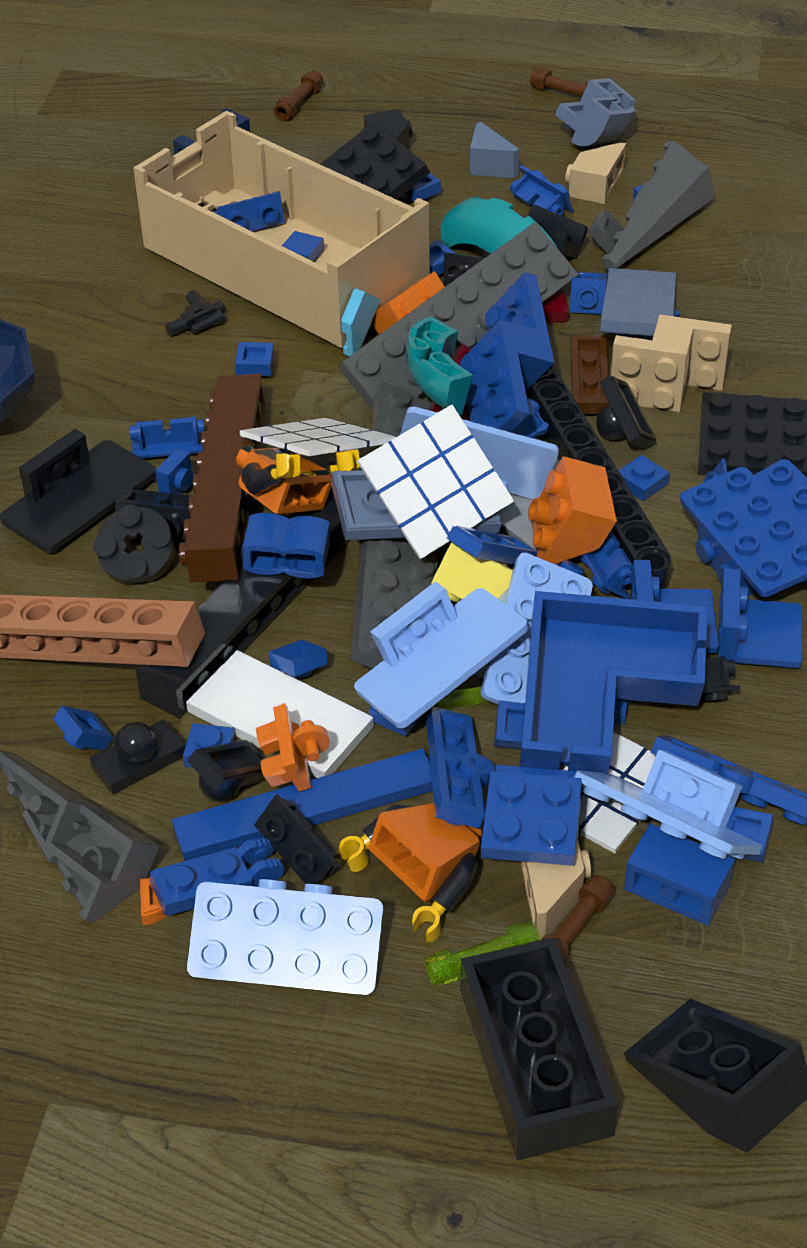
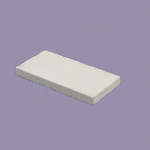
M238 650L186 702L189 713L215 726L234 727L236 737L248 740L251 745L259 749L261 747L257 740L256 728L275 721L273 707L285 703L292 722L298 723L301 727L303 721L311 720L314 722V725L322 726L328 731L329 747L319 754L318 760H307L309 774L316 778L333 774L374 727L372 716ZM280 750L270 754L273 756L280 754Z

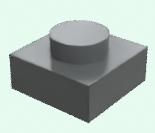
M605 208L596 214L589 234L597 246L602 247L607 254H611L616 244L613 238L616 232L623 231L624 228Z

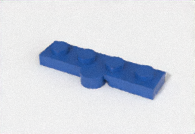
M432 706L426 717L436 818L443 819L456 826L467 825L480 828L485 816L482 788L489 784L490 771H494L495 767L489 759L476 752L472 716Z
M669 735L656 737L650 753L657 755L658 750L668 751L742 785L740 793H742L741 798L764 808H766L768 803L783 808L784 812L782 815L787 819L807 825L806 792Z

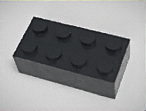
M552 937L461 958L460 992L516 1160L613 1137L615 1135L618 1103L555 938Z

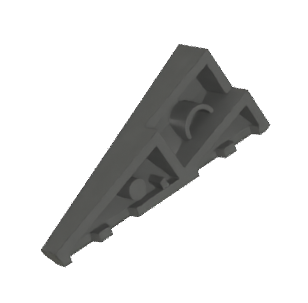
M667 141L663 147L666 152L662 159L655 161L652 166L655 173L650 181L643 183L625 216L627 224L624 230L616 232L613 238L616 244L611 254H606L602 258L605 269L618 268L715 198L708 167L676 141Z
M0 750V769L9 781L6 788L9 794L18 798L23 805L25 811L22 813V816L48 861L56 863L65 878L61 883L65 891L74 894L81 905L80 917L84 921L95 922L140 889V879L147 878L160 845L13 753Z

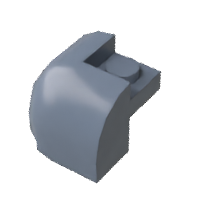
M610 78L589 80L580 102L560 103L555 115L565 122V126L575 132L571 140L572 143L578 146L609 144L621 138L630 127L636 113L634 108L636 100Z

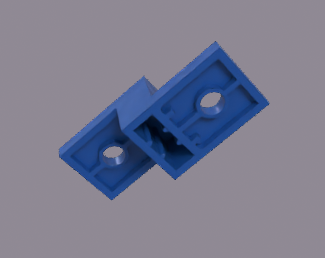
M526 272L489 308L485 314L488 332L460 361V366L473 374L466 399L470 422L507 432H512L530 415L526 391L554 364L537 276Z

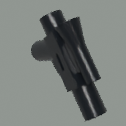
M191 290L186 295L190 306L186 307L185 312L180 314V318L165 324L167 334L172 337L185 330L195 334L210 326L225 323V316L223 314L226 311L225 306L221 300L205 303L196 290Z

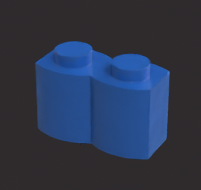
M274 513L250 515L242 547L243 569L259 575H276L284 572L298 578L324 576L330 544L329 522L313 516H298L289 519Z

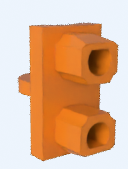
M284 703L273 707L275 721L256 728L257 740L265 755L280 750V754L263 759L261 761L263 776L271 787L292 781L300 792L311 788L307 760H318L319 754L329 747L330 740L328 731L322 726L314 725V722L311 720L303 721L301 727L298 723L292 722L288 707Z

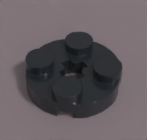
M133 504L121 507L118 512H115L106 519L98 531L93 546L104 571L113 580L124 585H135L134 583L144 581L149 583L157 580L168 570L175 556L173 533L166 520L154 510L137 507ZM142 538L141 544L144 549L141 552L134 550L131 554L126 553L129 548L127 544L130 540Z

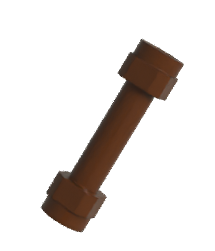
M535 68L530 78L531 86H534L536 89L545 91L547 88H552L578 96L580 101L588 84L586 82L582 85L554 77L550 70Z
M316 70L307 72L301 78V85L289 97H282L274 107L275 116L281 121L291 119L297 113L299 103L309 93L316 94L320 90L324 82L323 76Z
M594 875L590 880H587L579 891V902L553 935L545 934L541 939L554 937L564 962L569 955L568 946L593 913H602L610 903V899L615 893L611 882L599 875Z

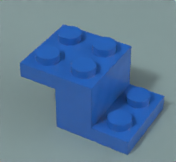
M496 765L495 771H490L481 842V858L574 866L576 841L579 837L583 792L582 778H574L576 771Z

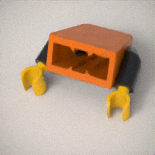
M247 445L238 452L236 457V464L243 469L238 481L239 486L275 514L323 510L332 486L330 481L332 471L359 470L360 466L357 463L360 459L359 450L336 452L337 464L333 461H328L317 465L303 458L300 454L283 448L254 449Z
M434 803L414 807L393 805L385 812L380 813L378 818L363 829L365 834L361 838L357 836L344 838L340 842L339 852L343 861L348 859L347 863L350 871L359 872L369 863L366 851L369 849L424 902L432 899L434 903L431 906H423L415 910L412 924L413 931L416 932L423 922H432L433 925L426 932V941L433 942L441 934V915L445 910L450 913L471 885L478 866L475 856L482 839L481 828L467 825H452L443 819L436 818Z

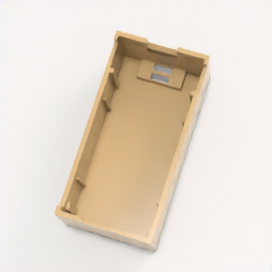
M225 111L197 128V141L172 157L170 150L165 148L133 168L145 248L340 348H343L347 341L346 334L342 333L341 319L355 288L380 298L381 300L378 305L380 307L415 282L430 274L428 202L417 198L414 201V207H411L237 127L236 115L231 112ZM279 191L285 223L250 231L211 212V210L219 206ZM294 231L324 238L325 248L314 261L282 246Z

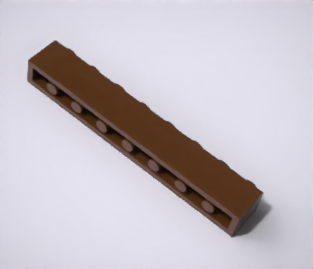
M261 374L218 376L215 391H210L211 410L206 411L207 431H202L201 437L203 452H198L197 455L199 473L193 475L195 496H189L190 519H185L184 521L186 542L180 543L179 546L180 563L182 567L188 568L191 583L239 580L242 547L247 529L251 495L239 486L238 481L243 469L236 464V457L244 446L248 445L254 449H259L260 442L240 436V430L258 428L263 425L266 403Z

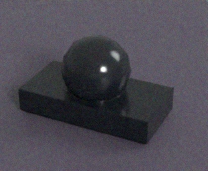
M610 375L599 383L610 405L603 407L597 415L596 426L599 433L608 440H619L626 436L630 444L646 450L656 444L657 439L629 384Z
M164 719L151 726L145 723L133 722L126 724L118 731L115 745L90 757L89 760L93 771L109 791L115 794L182 758L186 745Z
M248 740L195 749L187 760L199 773V788L204 796L211 801H228L238 793L240 786L266 780L261 768V761L264 758Z

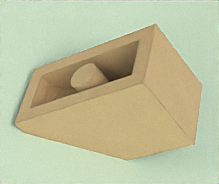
M619 142L580 152L575 162L569 164L566 170L565 182L569 183L570 197L605 204L624 172L626 143Z
M578 839L576 841L574 866L521 861L520 866L535 941L541 940L545 934H550L579 901V891L583 886L584 878H590L591 876L588 851H580Z

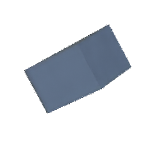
M482 122L477 123L470 146V175L501 178L518 177L519 148Z

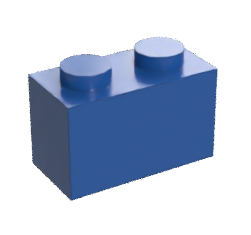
M650 823L627 862L624 890L709 926L731 886L735 858L728 855L726 859L713 856L701 850L699 843L687 838L680 839L660 830V827Z

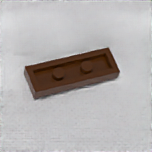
M571 335L572 396L583 414H598L603 407L610 405L599 383L608 376L606 335Z

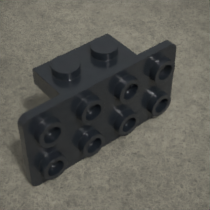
M74 429L19 467L25 496L1 512L0 521L3 526L46 553L55 552L115 508L116 500L128 489L139 490L156 478V467L111 440L102 441L88 451L86 435Z

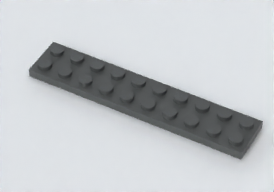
M381 381L375 390L371 430L398 437L401 433L407 409L409 407H418L429 410L432 402H426L407 393L400 387H394ZM382 445L370 446L369 453ZM405 537L361 539L351 660L370 668H374L383 661L370 631L432 584L437 572L438 549L419 559Z

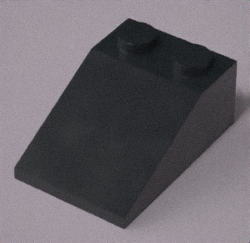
M689 999L624 1052L626 1061L709 1135L746 1153L807 1100V1066L801 1045L692 999Z

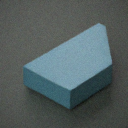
M357 288L353 290L341 319L342 333H345L347 338L343 347V353L347 356H351L361 348L381 300Z

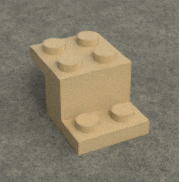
M659 314L653 340L616 335L613 343L611 376L629 384L639 406L680 412L687 385L723 390L732 325Z

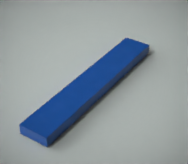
M422 748L310 780L311 788L300 792L295 785L174 818L171 819L173 830L184 861L233 847L237 848L248 840L264 837L254 824L275 795H279L282 799L285 798L288 803L294 802L297 805L298 811L313 826L433 791L430 762Z

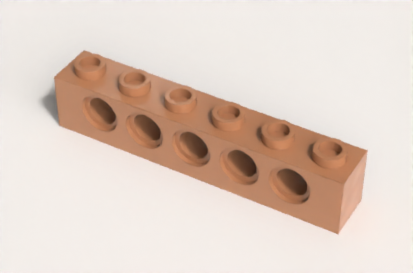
M0 595V658L188 667L205 635L195 601Z

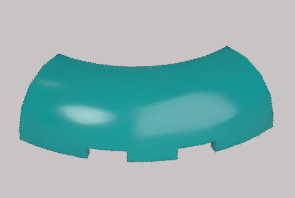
M479 196L457 204L443 217L440 226L441 239L448 248L456 244L466 243L478 246L491 254L535 221L529 215L525 218L513 211V205L504 200L494 197L486 200L479 199ZM544 231V233H545V234L548 236V238L552 241V239L549 237V235Z
M433 317L424 318L412 326L410 335L407 338L406 362L417 386L443 409L453 405L458 414L462 415L473 374L459 366L451 358L459 331Z

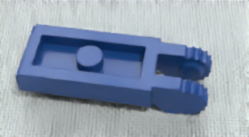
M263 837L256 840H248L238 849L233 847L151 870L150 883L164 914L170 916L194 909L196 890L199 884L203 882L258 887L259 879L277 880L284 875L285 869L278 858L275 859L274 857L273 859L269 858L266 860L273 854L274 848L270 841Z

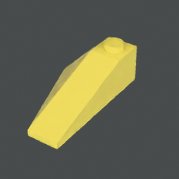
M451 542L432 584L436 581L443 586L450 600L454 602L461 601V599L478 588H483L496 598H499L509 587L514 566L510 563L476 558Z

